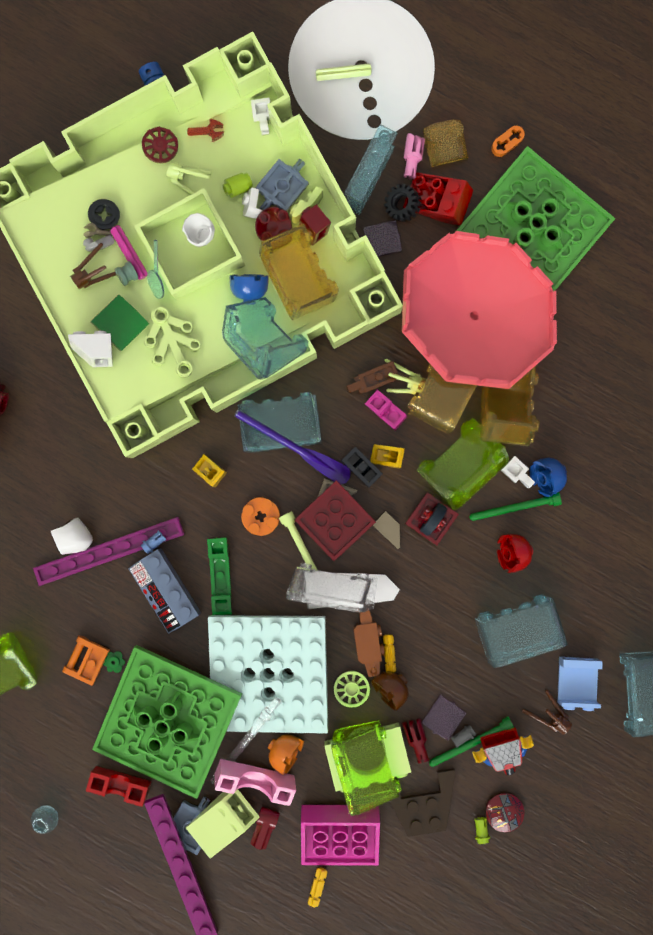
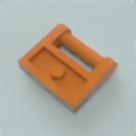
M78 635L76 639L77 644L68 664L64 665L62 672L93 686L110 649ZM83 647H88L79 670H75V664Z

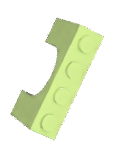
M399 722L380 727L385 745V756L382 762L373 769L363 770L351 763L347 755L343 736L324 741L335 791L347 792L352 787L359 786L363 788L369 786L371 782L378 781V783H383L391 777L403 778L408 773H411Z

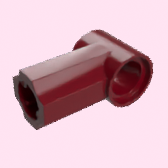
M262 806L258 814L260 818L256 821L257 825L250 844L257 849L266 850L280 813Z

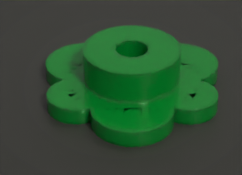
M109 652L103 665L107 667L108 672L114 671L119 673L125 664V660L122 659L123 655L121 652Z

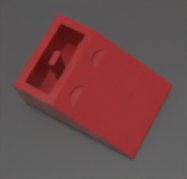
M416 172V178L413 179L410 187L419 193L418 195L421 197L419 201L422 204L418 206L420 211L415 213L444 223L461 226L474 191L466 180ZM408 197L405 200L403 208H405L408 204Z

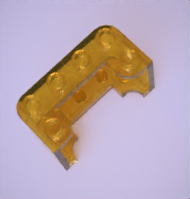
M304 224L262 241L259 250L263 265L291 320L334 302L339 291L336 282L327 279L325 271L320 269L318 256L310 248L311 240H313L310 229H306Z
M429 364L426 370L429 374L426 379L422 378L417 388L420 390L417 397L413 396L407 406L410 409L408 414L450 434L455 429L477 385L446 382L433 366Z
M536 366L509 389L482 386L481 441L529 446L530 443L534 442L535 432H538L539 420H536V415H531L534 409V400H531V397L534 393V385H537L539 374L536 373Z

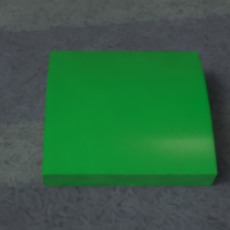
M117 295L90 321L98 331H106L107 334L111 333V342L119 351H122L149 325L142 315L120 295Z

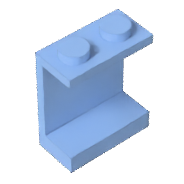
M559 657L557 703L563 709L575 710V707H581L585 711H594V708H601V704L597 702L598 669H602V661L597 658Z

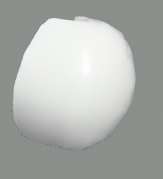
M194 213L189 215L182 227L187 240L192 245L202 247L214 238V225L203 214Z

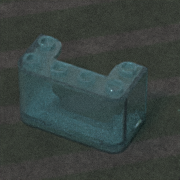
M311 392L300 393V397L294 400L293 397L281 398L282 401L274 402V399L262 400L263 404L255 403L253 400H244L242 404L238 405V410L299 446L322 443L316 395H312ZM240 420L243 452L252 453L287 448Z
M544 594L533 597L534 600L531 601V604L530 602L519 604V608L513 610L506 608L500 610L501 614L497 615L490 614L487 611L478 614V618H474L488 663L492 667H502L568 645L553 598Z

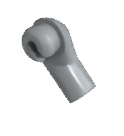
M111 235L93 241L92 238H87L83 241L85 249L89 252H92L100 243H103L101 249L114 244V239Z

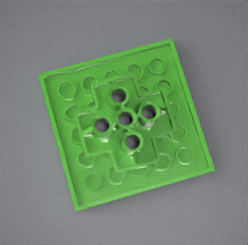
M527 146L457 231L479 234V238H485L487 235L510 239L509 243H517L532 259L530 262L533 268L538 266L553 283L552 289L555 291L615 218ZM549 206L552 209V213L546 212L544 207ZM517 209H523L526 215H520ZM532 221H538L540 227H534ZM547 233H552L555 236V240L549 239ZM520 235H525L528 238V242L521 241Z
M136 645L131 653L92 750L197 799L242 697V693ZM169 705L173 706L175 711L171 710ZM162 723H165L167 725V728L162 726ZM180 731L184 732L185 736H182Z

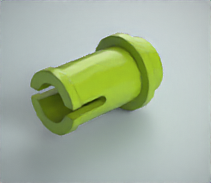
M475 818L477 835L475 840H477L478 844L489 843L490 835H488L487 818Z

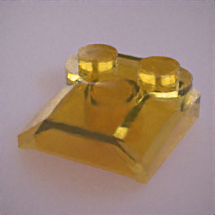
M452 119L434 123L423 129L431 168L436 165L468 159L463 134L464 127L460 120Z

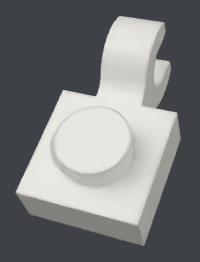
M270 97L251 100L254 122H260L262 135L269 134L267 120L270 117L267 104L271 103Z
M516 456L501 470L514 483L520 480L527 488H530L535 483L526 474L529 468Z

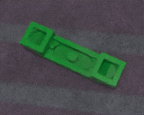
M227 537L208 538L212 615L232 614V595Z

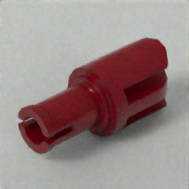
M416 719L417 726L414 720H409V727L406 721L402 722L408 744L414 748L417 762L422 763V760L424 762L429 761L430 759L424 745L427 738L421 719Z

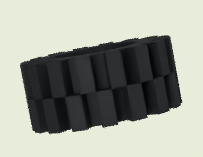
M398 184L397 188L393 186L391 188L392 192H387L389 197L384 199L387 202L384 203V207L387 208L385 211L389 216L398 221L406 222V220H412L411 216L414 218L417 216L415 212L420 211L418 206L422 204L419 201L421 200V197L418 195L419 193L406 184ZM407 196V206L403 210H399L397 208L399 199Z

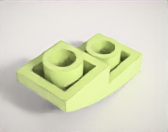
M316 186L313 192H309L306 202L300 199L298 204H294L290 212L292 223L297 224L300 222L301 213L310 206L312 208L320 203L323 198V189Z

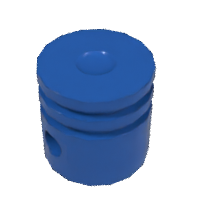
M158 62L147 63L138 72L144 86L164 76Z

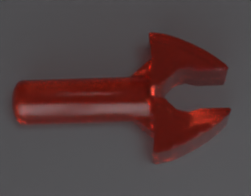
M209 119L210 124L207 127L188 128L187 134L189 136L209 135L212 137V142H215L224 135V131L215 132L214 129L223 128V124L217 120Z

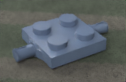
M278 159L256 186V189H259V193L265 198L264 203L259 209L264 210L271 205L285 211L290 209L309 185V182L299 173L305 165L304 161L299 159L292 167Z
M203 797L198 806L183 800L173 818L185 849L195 855H198L201 847L185 827L207 807L210 799L207 797Z

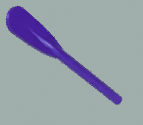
M236 411L234 415L236 418L298 453L308 464L332 481L337 480L340 484H344L349 480L350 470L345 465L319 452L303 448L244 412Z

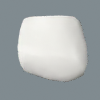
M79 518L69 520L64 526L51 531L56 546L62 555L85 551L93 541L89 530Z

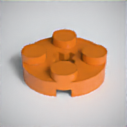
M261 497L254 498L243 508L242 523L251 534L264 536L273 532L278 526L280 512L277 505L271 500ZM258 511L266 514L264 522L256 520L255 516L258 515Z

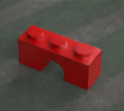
M96 766L91 771L86 792L101 796L117 794L124 797V802L143 807L152 781Z

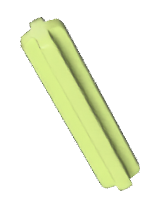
M370 64L322 68L316 70L317 81L370 76L372 69Z

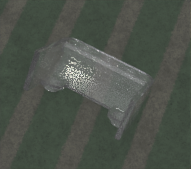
M300 563V566H296L287 589L286 599L353 612H366L374 608L378 578H369V574L357 573V576H348L319 571L312 568V564Z

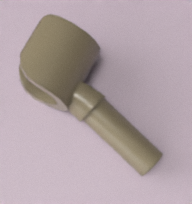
M89 223L84 227L90 230L83 234L86 238H90L95 234L113 236L110 231L98 229L93 223Z

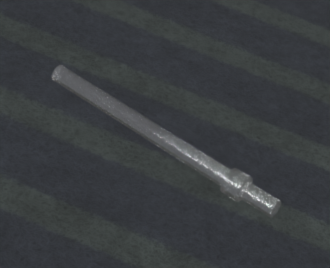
M275 697L269 706L261 711L258 720L226 760L235 762L265 722L273 717L274 711L281 703L278 697ZM214 774V776H213V777L211 778V780H210L211 783L214 784V785H215V774Z

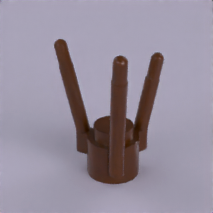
M100 243L78 267L73 269L74 274L70 277L79 290L116 275V272H112L92 280L91 277L106 269L105 265L89 274L85 269L81 271L102 248L103 243Z
M545 690V693L560 713L554 715L550 710L546 709V713L552 718L551 723L522 709L523 713L548 726L554 732L559 731L562 735L566 734L572 727V723L568 720L569 716L562 710L548 690Z

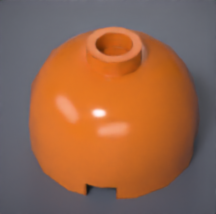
M289 734L282 735L277 740L273 739L268 746L271 766L280 774H287L297 760V750L302 751L304 741Z

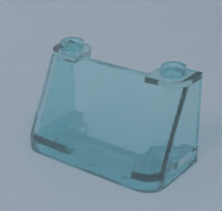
M266 297L227 305L222 328L225 343L256 378L260 380L270 377L304 354L309 342L302 334H296L291 339L275 323V306Z
M653 652L620 654V664H625V670H627L623 671V674L627 678L629 713H626V717L629 721H624V731L632 737L653 735Z

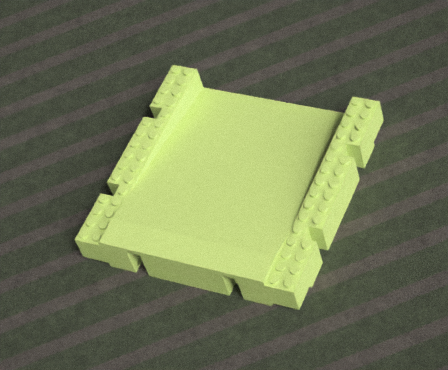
M254 32L245 35L220 50L216 47L183 65L189 85L174 92L166 75L61 131L70 147L69 150L56 156L43 141L9 159L10 163L0 168V228L104 422H107L124 456L128 458H134L199 423L200 421L191 405L205 398L210 408L217 413L317 359L316 351L310 340L325 333L333 349L400 314L403 308L367 236L365 235L361 238L358 236L355 230L356 216L300 114L293 117L290 96L272 63L269 62ZM270 97L271 103L267 104L270 117L267 120L269 134L262 135L260 122H254L251 100ZM160 126L174 133L178 140V152L171 161L155 163L145 156L142 150V139L147 130ZM154 132L153 134L158 137V132ZM161 132V137H163L165 132ZM151 135L147 137L148 139L154 140ZM168 135L166 140L171 139L172 137ZM145 142V147L152 145L149 142ZM170 142L168 145L175 146V142ZM153 148L147 150L150 155L153 152ZM167 149L170 154L174 152L172 149ZM155 153L153 157L159 159V154ZM166 153L162 154V159L168 157ZM278 159L292 167L301 159L305 162V165L299 173L309 182V185L294 204H298L300 199L306 202L309 192H313L316 186L323 189V198L318 207L331 222L328 234L312 246L298 229L299 223H292L290 212L294 206L293 204L287 211L292 223L290 239L279 246L264 244L256 234L255 222L257 218L243 215L244 205L242 204L244 193L233 198L229 195L227 196L223 190L224 180L239 173H248L252 180V188H256ZM171 162L212 172L209 175V179L187 173L183 180L179 179V182L195 192L192 195L178 185L171 183V178L167 177V170ZM258 193L256 206L258 209L265 201L264 196ZM107 199L117 205L120 211L117 225H120L148 272V276L142 280H131L128 285L123 286L116 274L113 277L79 290L70 276L74 274L73 269L78 267L91 253L83 245V241L87 239L83 234L90 231L84 228L87 224L91 223L88 218V209L94 201ZM105 208L102 214H99L102 217L103 221L106 219L107 216H110L107 215ZM194 213H200L208 217L215 228L214 238L202 247L192 245L182 230L185 219ZM95 234L90 238H92L93 241H96L105 237L106 235ZM114 239L113 245L99 250L81 271L85 269L89 274L105 265V270L91 277L93 280L115 272L116 267H123L128 261ZM229 275H268V290L262 298L256 299L255 303H243V299L236 298L230 289ZM117 295H120L142 315L149 325L122 351H119L112 343L113 367H92L71 349L68 334H73L76 331L94 334L98 329L90 321ZM158 306L166 307L170 311L171 316L182 321H190L193 325L192 332L185 334L181 331V328L169 324L172 331L191 339H198L201 343L200 349L194 352L188 346L177 342L184 360L192 365L193 369L189 377L183 378L177 374L178 364L169 345L164 355V363L161 366L153 364L152 357L157 353L164 336L162 328H160L156 336V346L153 348L145 346V337L149 335L153 326L151 313ZM159 314L157 318L162 320L165 318V316L163 314ZM187 324L183 326L185 330H189L191 328ZM148 339L147 343L151 345L154 343V340ZM196 342L191 343V346L193 348H197L198 344ZM157 356L154 360L161 362L162 358ZM186 367L180 369L182 373L188 372Z

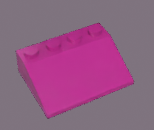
M301 805V865H379V805Z

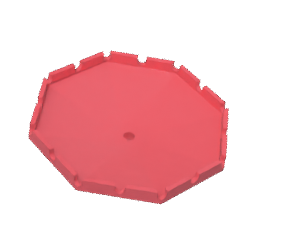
M456 231L454 234L448 233L434 244L429 251H425L411 262L404 270L402 333L446 382L509 389L554 350L555 344H557V320H553L554 315L557 313L556 291L552 289L553 283L538 266L533 268L530 264L532 259L517 243H509L510 239L488 235L485 238H479V234Z

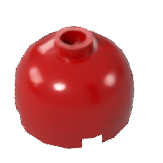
M518 534L500 536L497 543L500 544V550H497V556L501 567L504 570L507 569L508 573L525 569L530 564L533 555V548L528 540Z

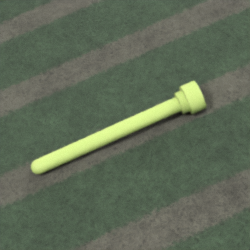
M291 511L279 517L281 524L288 527L309 571L318 572L294 524L295 516Z

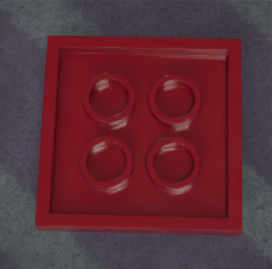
M337 480L294 519L333 561L376 523Z

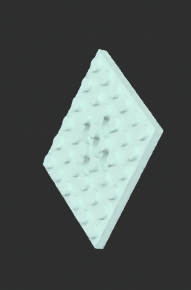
M210 615L208 617L210 679L242 693V697L227 729L228 732L328 733L325 616ZM265 649H270L274 655H268ZM247 668H252L255 674H250ZM266 668H271L274 674L267 673ZM285 668H290L294 674H287ZM266 687H271L275 693L268 692Z

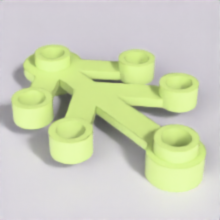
M158 306L151 313L153 326L149 335L145 337V346L148 348L156 346V336L160 328H162L164 336L157 353L152 357L153 364L161 366L164 363V355L169 345L178 364L177 374L183 378L189 377L192 373V365L184 360L177 342L188 346L194 352L200 349L201 343L198 339H191L172 331L169 324L181 328V331L185 334L192 332L193 325L190 321H182L171 316L170 311L166 307ZM163 314L165 318L160 320L157 316ZM187 324L191 328L189 330H185L183 326ZM153 339L154 343L150 345L147 343V340ZM196 342L198 347L193 348L191 343ZM157 356L161 357V358H162V361H161V362H156V361L154 360L155 357H157ZM186 367L188 372L182 373L180 369Z

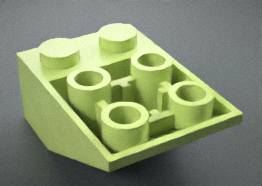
M237 789L234 794L222 792L185 828L206 855L212 858L243 834L260 817Z

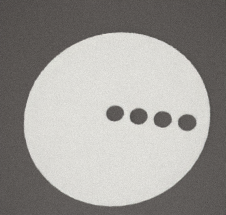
M333 0L312 13L298 30L289 54L288 71L290 85L297 103L316 125L339 137L369 140L396 132L408 124L420 112L432 88L435 65L433 50L426 32L415 17L400 5L390 0ZM358 61H365L371 65L372 69L370 76L317 81L316 79L317 69L355 65ZM362 79H369L372 82L373 87L370 91L363 92L360 90L359 82ZM365 98H375L377 106L373 110L365 109L363 106ZM371 115L380 117L381 124L379 127L371 128L368 125L367 120Z

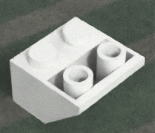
M76 331L73 334H68L71 349L90 366L113 367L111 333L95 331L94 334H86L83 331Z

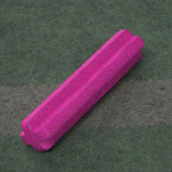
M120 225L114 226L110 232L125 258L134 267L139 280L146 278L148 272Z

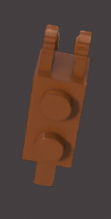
M363 607L359 611L360 623H356L353 629L358 661L365 664L368 677H373L380 674L381 656H384L385 652L383 644H379V637L382 636L381 626L377 625L375 620L372 621L370 609Z

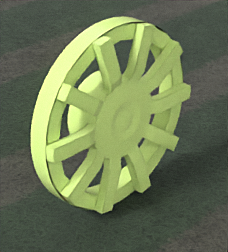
M354 670L342 673L334 684L336 699L346 707L353 708L362 705L370 693V686L366 677ZM353 674L352 681H349L347 675ZM356 675L361 677L357 682H355ZM345 677L347 683L340 681V679ZM364 680L366 685L359 686L358 684ZM338 683L343 685L344 688L337 689ZM367 688L366 694L362 693L360 689ZM344 691L345 693L339 697L337 692ZM358 694L364 697L361 701L357 697ZM346 696L349 697L348 703L343 701ZM354 697L357 703L351 704V698Z

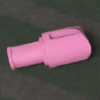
M411 133L407 134L403 158L406 160L404 177L407 178L408 176V179H415L417 164L423 157L425 138L417 135L414 136Z

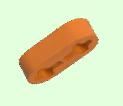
M520 126L509 128L493 142L491 147L492 153L497 157L505 156L522 142L525 135L524 130ZM513 133L519 134L518 139L515 137L510 141V138ZM503 143H506L503 150H497L498 144L502 145Z

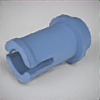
M158 530L147 541H142L141 547L147 554L152 553L157 546L166 541V538Z

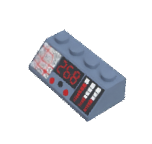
M162 548L157 549L128 568L168 634L201 614V611Z

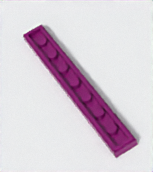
M176 517L88 548L85 551L37 566L33 570L38 585L41 586L143 550L141 547L142 541H147L158 530L166 538V541L183 536L185 534L180 519Z

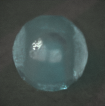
M44 805L32 813L30 821L32 828L36 832L45 834L55 829L59 817L57 811L52 806Z

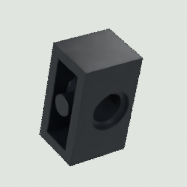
M356 447L341 460L368 488L383 474Z

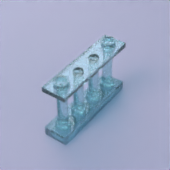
M381 124L344 195L348 196L346 200L352 211L358 215H361L395 149V146L392 144L398 133Z

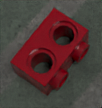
M317 204L312 208L309 206L302 211L298 227L312 246L328 234L331 225L330 220Z

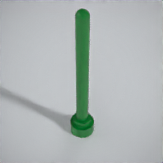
M558 492L551 497L537 498L472 513L469 518L475 521L546 504L549 506L553 505V507L562 504L560 493Z
M510 718L502 719L499 726L463 743L458 748L455 747L431 759L429 765L434 767L482 743L480 737L514 728Z

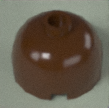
M386 671L371 681L376 693L380 692L382 695L381 699L392 710L397 711L407 701L409 691L406 684L408 681L402 674L397 675L394 672Z

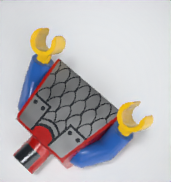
M516 727L480 737L483 748H480L477 752L473 751L472 754L476 763L484 762L488 766H493L497 772L504 770L506 775H512L516 771L515 767L522 764V757L525 756L527 749L532 748L534 744L531 735L528 737L520 736L519 738Z

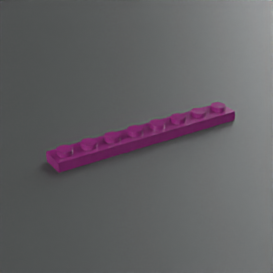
M164 794L145 800V807L196 935H218V930Z

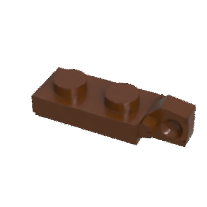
M394 361L357 375L354 378L355 383L346 386L348 392L351 393L359 390L360 394L366 393L398 380L388 375L389 373L399 375Z

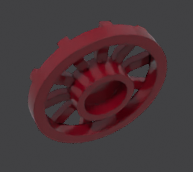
M160 126L147 130L143 136L142 150L149 160L155 163H166L176 156L178 140L171 130ZM158 132V137H156L153 133ZM161 132H165L163 137H161ZM151 135L154 140L148 139L147 137ZM168 135L172 137L171 139L166 140ZM145 142H149L152 145L145 147ZM175 142V146L168 145V143ZM153 148V152L150 155L147 150ZM167 149H172L174 152L170 154ZM155 153L159 154V159L153 157ZM166 153L168 157L162 159V154Z

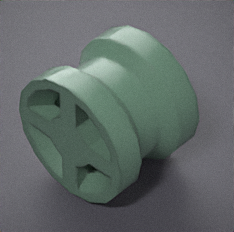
M129 261L123 267L115 268V272L123 286L128 285L131 280L136 281L138 279V275Z

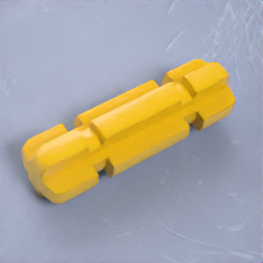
M391 634L383 636V643L385 644L384 656L387 663L385 664L386 671L396 672L394 637Z
M322 867L316 869V878L313 880L310 891L311 896L308 898V905L314 908L319 906V896L321 897L325 883L324 878L326 879L327 870Z

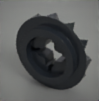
M99 199L90 205L88 218L99 229H112L118 224L120 211L114 202L107 199ZM105 208L107 215L110 216H107L106 219L103 221L102 217L99 214H102Z

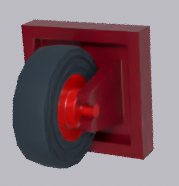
M427 492L405 524L437 546L459 514Z

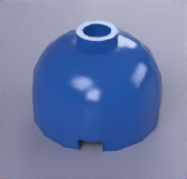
M229 275L230 289L236 298L243 299V303H255V300L262 298L268 290V275Z
M541 458L534 461V464L530 466V477L535 482L533 485H538L540 488L538 492L543 496L551 497L565 487L567 470L555 458Z

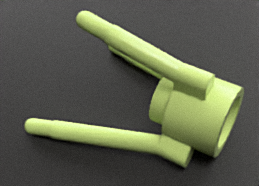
M171 162L167 170V177L171 178V183L178 185L192 195L195 192L179 182V179L183 180L186 173L209 179V175L212 172Z
M385 359V362L389 363L391 360ZM394 362L397 369L410 375V377L407 378L394 373H389L388 375L408 382L407 387L410 389L388 388L386 391L413 395L416 392L422 393L425 378Z

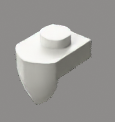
M251 188L247 193H244L242 199L244 216L257 218L260 212L263 211L256 208L259 189Z

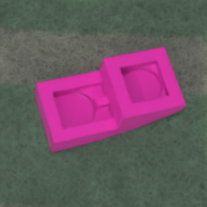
M376 390L365 403L370 410L393 430H396L407 418V415L379 390Z

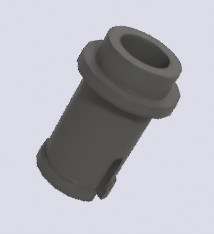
M465 725L464 729L451 736L457 748L469 739H474L476 733L470 725L467 727Z

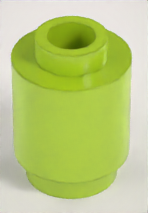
M239 173L224 180L223 184L225 194L231 198L248 192L253 187L248 173Z

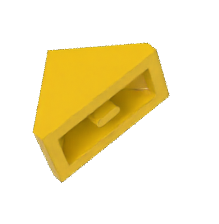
M374 444L370 462L399 469L402 465L404 448Z
M204 454L192 468L212 487H216L227 473Z

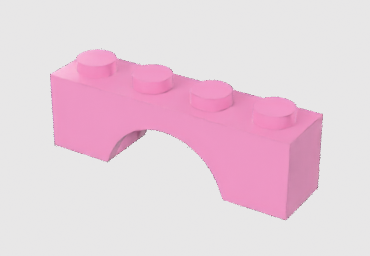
M220 759L215 772V790L234 794L239 788L251 787L262 791L271 802L290 806L296 792L295 777L291 774L282 775L277 771Z

